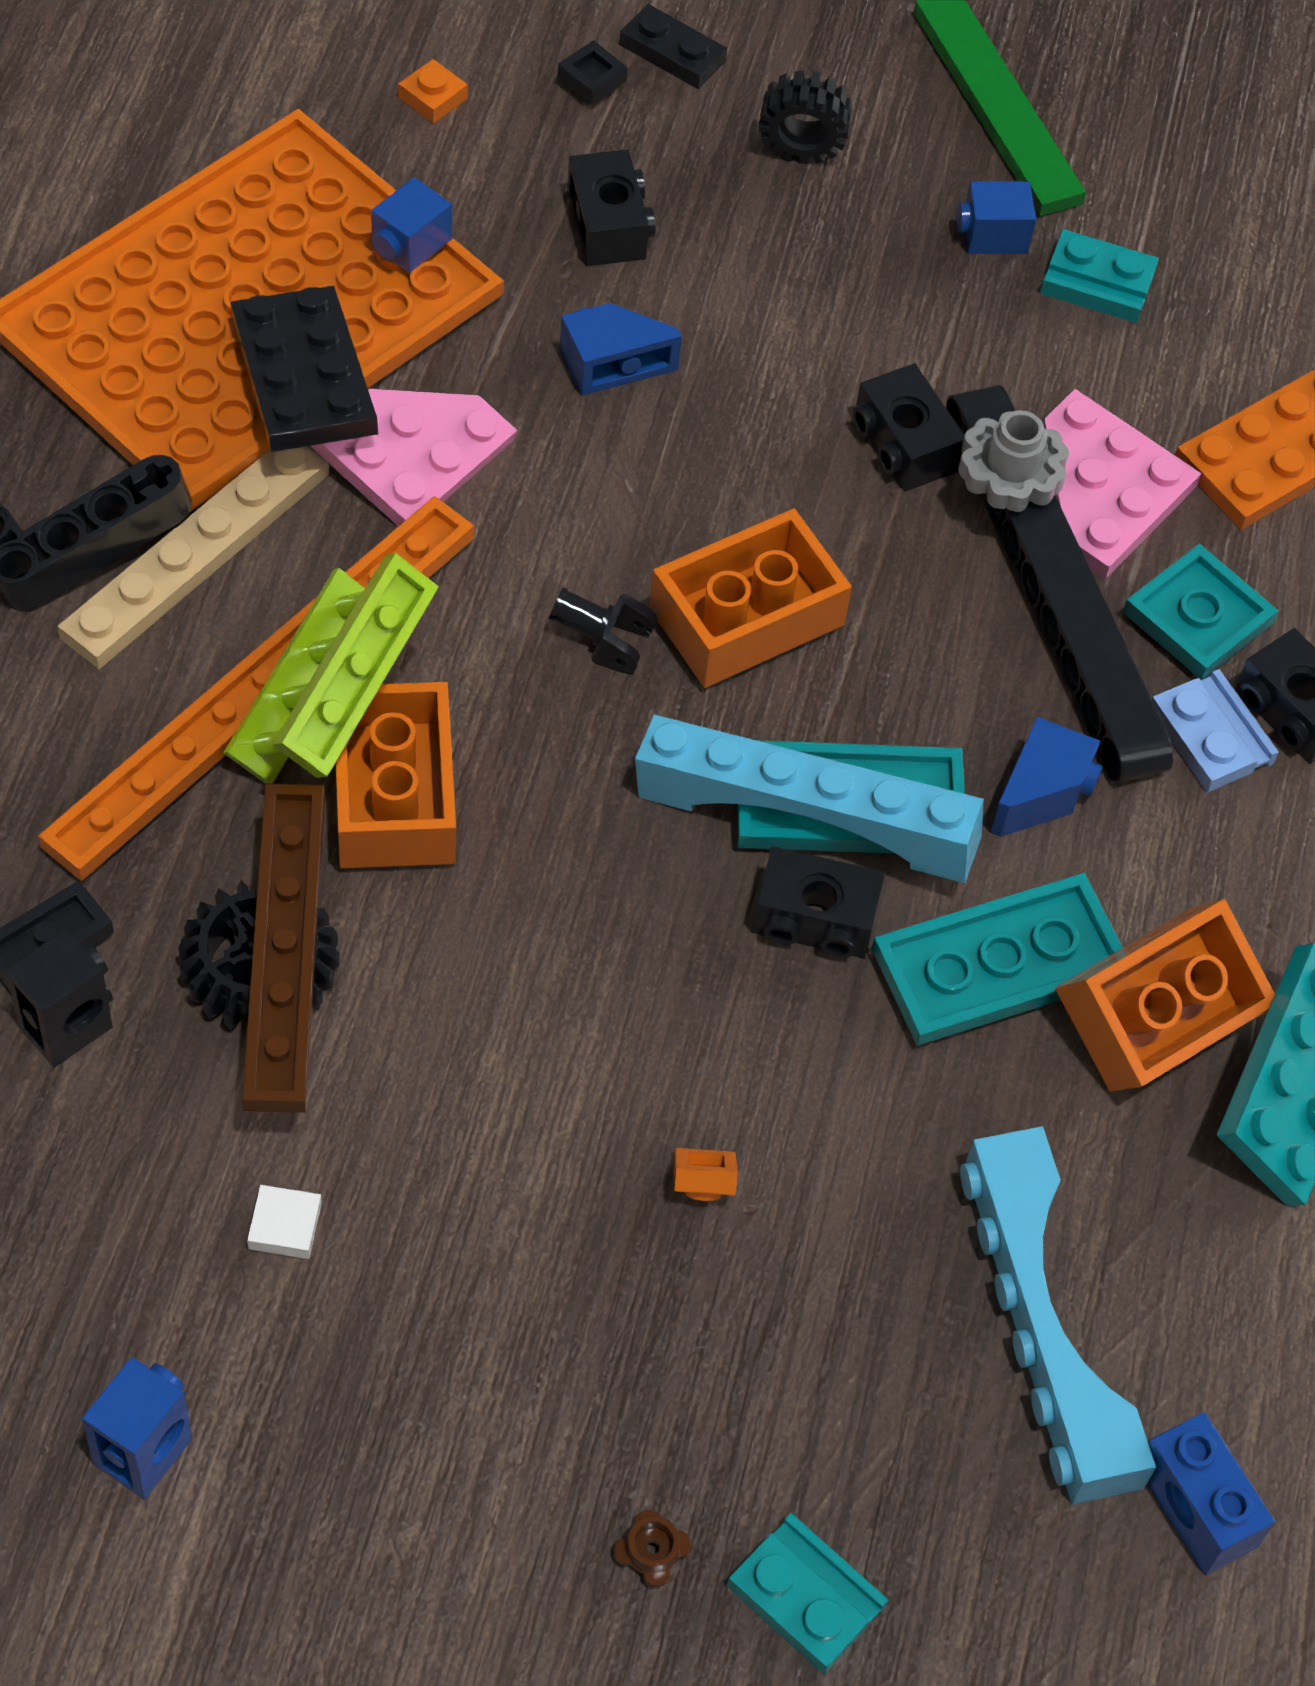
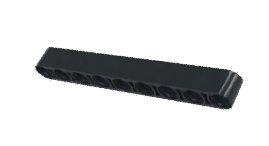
M1001 385L950 395L946 401V409L964 435L981 418H990L999 422L1003 413L1015 411L1006 390ZM987 493L979 494L1090 737L1100 740L1097 753L1110 779L1114 783H1120L1169 771L1173 765V749L1167 730L1056 495L1053 496V499L1047 505H1038L1029 501L1025 510L1015 512L1007 508H994L987 501Z

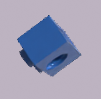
M131 1356L82 1417L93 1465L144 1500L192 1440L185 1393L182 1391L184 1385L176 1375L157 1363L152 1364L148 1368Z
M1203 1412L1152 1438L1149 1442V1447L1156 1469L1147 1484L1204 1575L1206 1576L1258 1548L1275 1524V1520L1207 1414Z

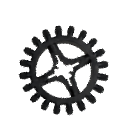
M240 880L237 886V894L230 896L218 888L215 894V905L204 902L199 903V907L196 909L197 919L187 920L184 927L185 939L181 940L178 947L179 958L182 960L180 965L181 979L188 985L189 997L193 1000L194 1004L203 1002L204 1013L208 1015L209 1020L224 1013V1023L230 1030L240 1020H247L248 1022L253 959V955H249V949L253 953L258 890H248V886L242 880ZM325 908L318 909L312 1008L318 1010L323 1003V992L332 991L335 985L334 972L340 967V952L336 949L338 946V934L334 927L330 926L329 915ZM233 935L235 943L224 950L223 958L212 962L219 946L228 937Z

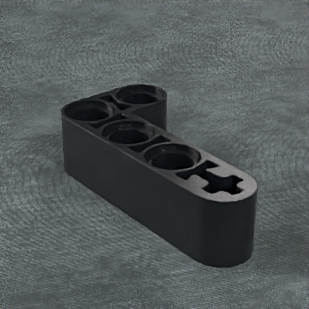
M165 455L147 457L24 531L19 527L10 512L0 504V595L11 608L19 611L36 609L180 523L188 516L192 509V497L179 464L172 457ZM118 516H121L119 519H116V520H114V521H110V520H112L113 518H116V517H118ZM69 545H73L72 547H70V548H68V549L62 550V549H64L65 547H67V546H69ZM23 573H26V574L23 575L22 577H19V578H17V579H14V578L17 577L18 575L23 574Z

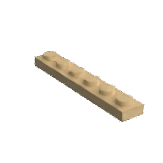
M308 446L276 452L267 451L57 626L59 639L98 670L101 669L329 476V463Z

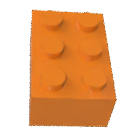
M793 508L653 569L649 608L656 614L657 621L699 682L706 688L844 626L852 586L797 510Z
M448 682L381 684L336 761L340 868L456 864V813Z
M1225 898L1189 908L1055 987L1110 1092L1146 1085L1269 1010L1275 997L1269 981Z

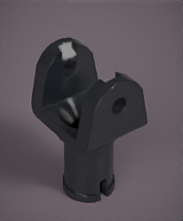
M563 587L548 619L555 620L593 638L591 644L596 647L591 659L595 664L620 673L635 671L640 659L639 652L633 646L612 634L611 630L613 627L636 635H650L657 624L656 614L650 608L627 594L619 597L615 607L609 605L608 609H605L567 591L568 589Z

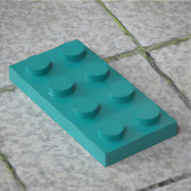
M760 741L965 794L962 748ZM737 804V848L771 849L774 846L787 850L895 854L860 835L820 820L777 809Z
M1082 873L874 937L871 949L916 1045L919 1046L1061 1001L1055 987L1123 947L1086 874Z
M1315 943L1295 947L1217 1133V1136L1286 1206L1306 1205L1315 1183Z

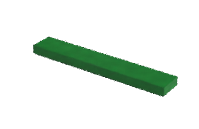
M917 0L914 7L915 17L1017 181H1030L1034 209L1038 216L1083 205L1086 196L1085 189L965 0Z

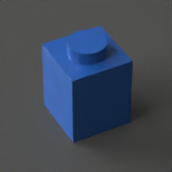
M413 177L371 210L372 246L384 259L394 261L410 273L452 240V203Z
M970 181L966 202H959L957 208L958 233L966 234L968 254H1028L1036 221L1030 181Z

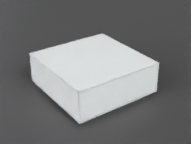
M260 1185L247 1240L248 1249L310 1259L322 1205L321 1194Z

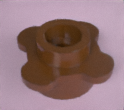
M645 1510L637 1515L629 1536L616 1542L614 1556L620 1565H631L642 1573L647 1585L661 1587L669 1582L670 1570L677 1560L686 1558L690 1554L692 1544L687 1533L678 1531L673 1523L661 1517L658 1512ZM654 1543L659 1547V1551L655 1554L649 1553L646 1548L647 1545Z

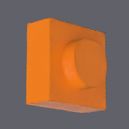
M432 59L398 83V98L434 124L468 99V84Z
M675 1148L673 1168L674 1191L685 1192L686 1196L701 1201L717 1200L721 1198V1195L736 1196L738 1175L736 1152Z

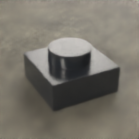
M594 40L558 63V79L591 105L627 81L628 67Z

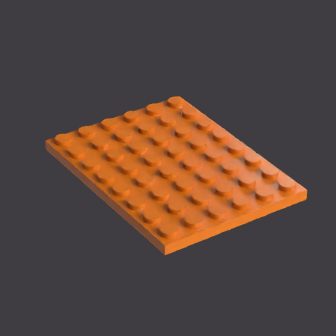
M298 108L0 299V344L132 465L153 455L172 457L179 464L192 497V511L217 494L270 450L232 320L230 302L249 299L258 295L270 296L301 291L309 287L321 288L334 285L367 388H369L504 294V280L454 238L410 273L394 261H388L380 256L372 246L371 210L396 190Z

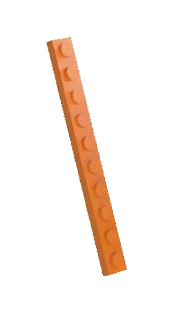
M433 496L345 573L366 588L384 556L397 553L427 578H430L474 539L475 525L436 496ZM316 598L39 834L40 848L80 881H83L225 757L224 750Z

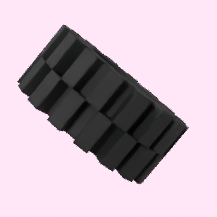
M795 71L793 80L785 73L779 76L778 83L773 80L768 85V90L765 91L763 96L759 132H761L763 144L770 143L769 151L774 155L782 150V159L790 162L794 155L799 157L800 164H807L808 157H813L817 164L824 162L825 154L832 159L837 156L838 149L843 150L848 139L852 102L850 97L846 98L847 90L843 85L835 89L836 80L830 76L825 82L820 81L821 73L812 71L811 78H804V71ZM805 114L813 116L819 120L802 121L792 117L791 115Z

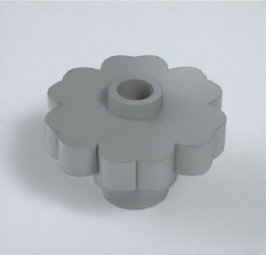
M1023 410L1009 411L1001 415L999 422L990 418H981L973 428L965 433L962 444L963 454L958 470L960 476L965 480L967 489L974 494L987 493V501L992 507L999 509L1007 508L1011 511L1021 512L1028 506L1029 501L1038 505H1047L1053 499V496L1062 490L1066 478L1065 467L1069 450L1062 443L1060 433L1053 429H1044L1042 421L1035 414Z

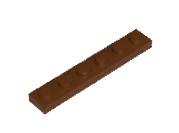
M265 784L242 1096L243 1111L306 1113L325 805L324 785Z

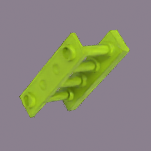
M397 553L384 556L366 588L340 568L334 569L223 753L265 784H273L288 757L316 778L327 777L439 586Z

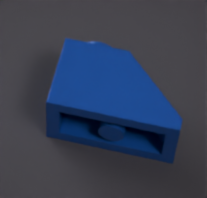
M608 303L593 308H582L573 313L562 315L559 350L581 396L678 370L682 335L678 328Z
M1037 717L1001 797L990 833L1001 837L1072 814L1080 794L1092 796L1103 766L1094 763L1100 740Z

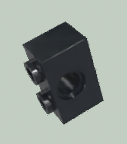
M629 149L569 156L567 193L586 266L645 260L648 238H653L656 234L655 217L652 207H644V176L641 169L634 170Z
M916 363L860 383L856 407L853 409L855 426L863 437L868 436L878 452L882 468L888 475L895 477L904 492L959 472V464L963 454L962 444L965 435Z
M1294 627L1246 660L1235 690L1241 695L1243 702L1250 710L1259 713L1278 732L1281 740L1288 748L1297 751L1309 764H1312L1315 761V647Z
M772 846L757 903L752 933L766 936L769 940L778 944L797 943L822 949L827 954L835 957L845 958L854 956L865 959L885 872ZM818 904L825 907L827 910L817 911L811 909L807 905Z
M67 929L5 969L18 1026L53 1068L113 1028L109 1003L113 1001V997L104 980V974L108 972L107 965L92 944L86 942L81 946Z

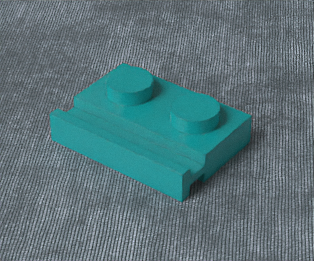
M1063 229L1047 274L1044 277L1040 294L1137 323L1159 258Z
M792 1513L729 1577L727 1587L823 1675L860 1637L878 1614H881L889 1601Z

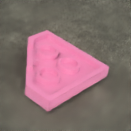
M368 389L377 415L378 435L312 445L310 447L392 522L400 526L433 496H436L442 502L447 500L514 441L518 430L479 395Z
M1074 389L1044 418L1043 425L1044 429L1058 431L1062 437V443L1069 450L1065 467L1066 478L1063 488L1056 495V498L1090 570L1106 580L1197 487L1202 473Z

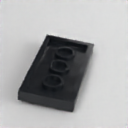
M334 285L321 288L309 287L301 291L270 296L258 295L249 299L230 302L232 320L271 452L378 435L377 415Z

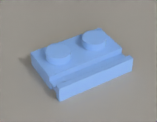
M1220 669L1213 671L1208 678L1200 680L1198 677L1152 697V701L1167 730L1170 741L1207 793L1252 774L1257 767L1264 764L1268 767L1275 763L1279 751Z

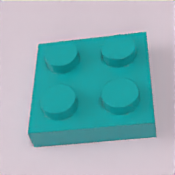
M1200 543L1126 600L1123 613L1194 675L1199 677L1200 680L1210 675L1274 624L1279 610Z

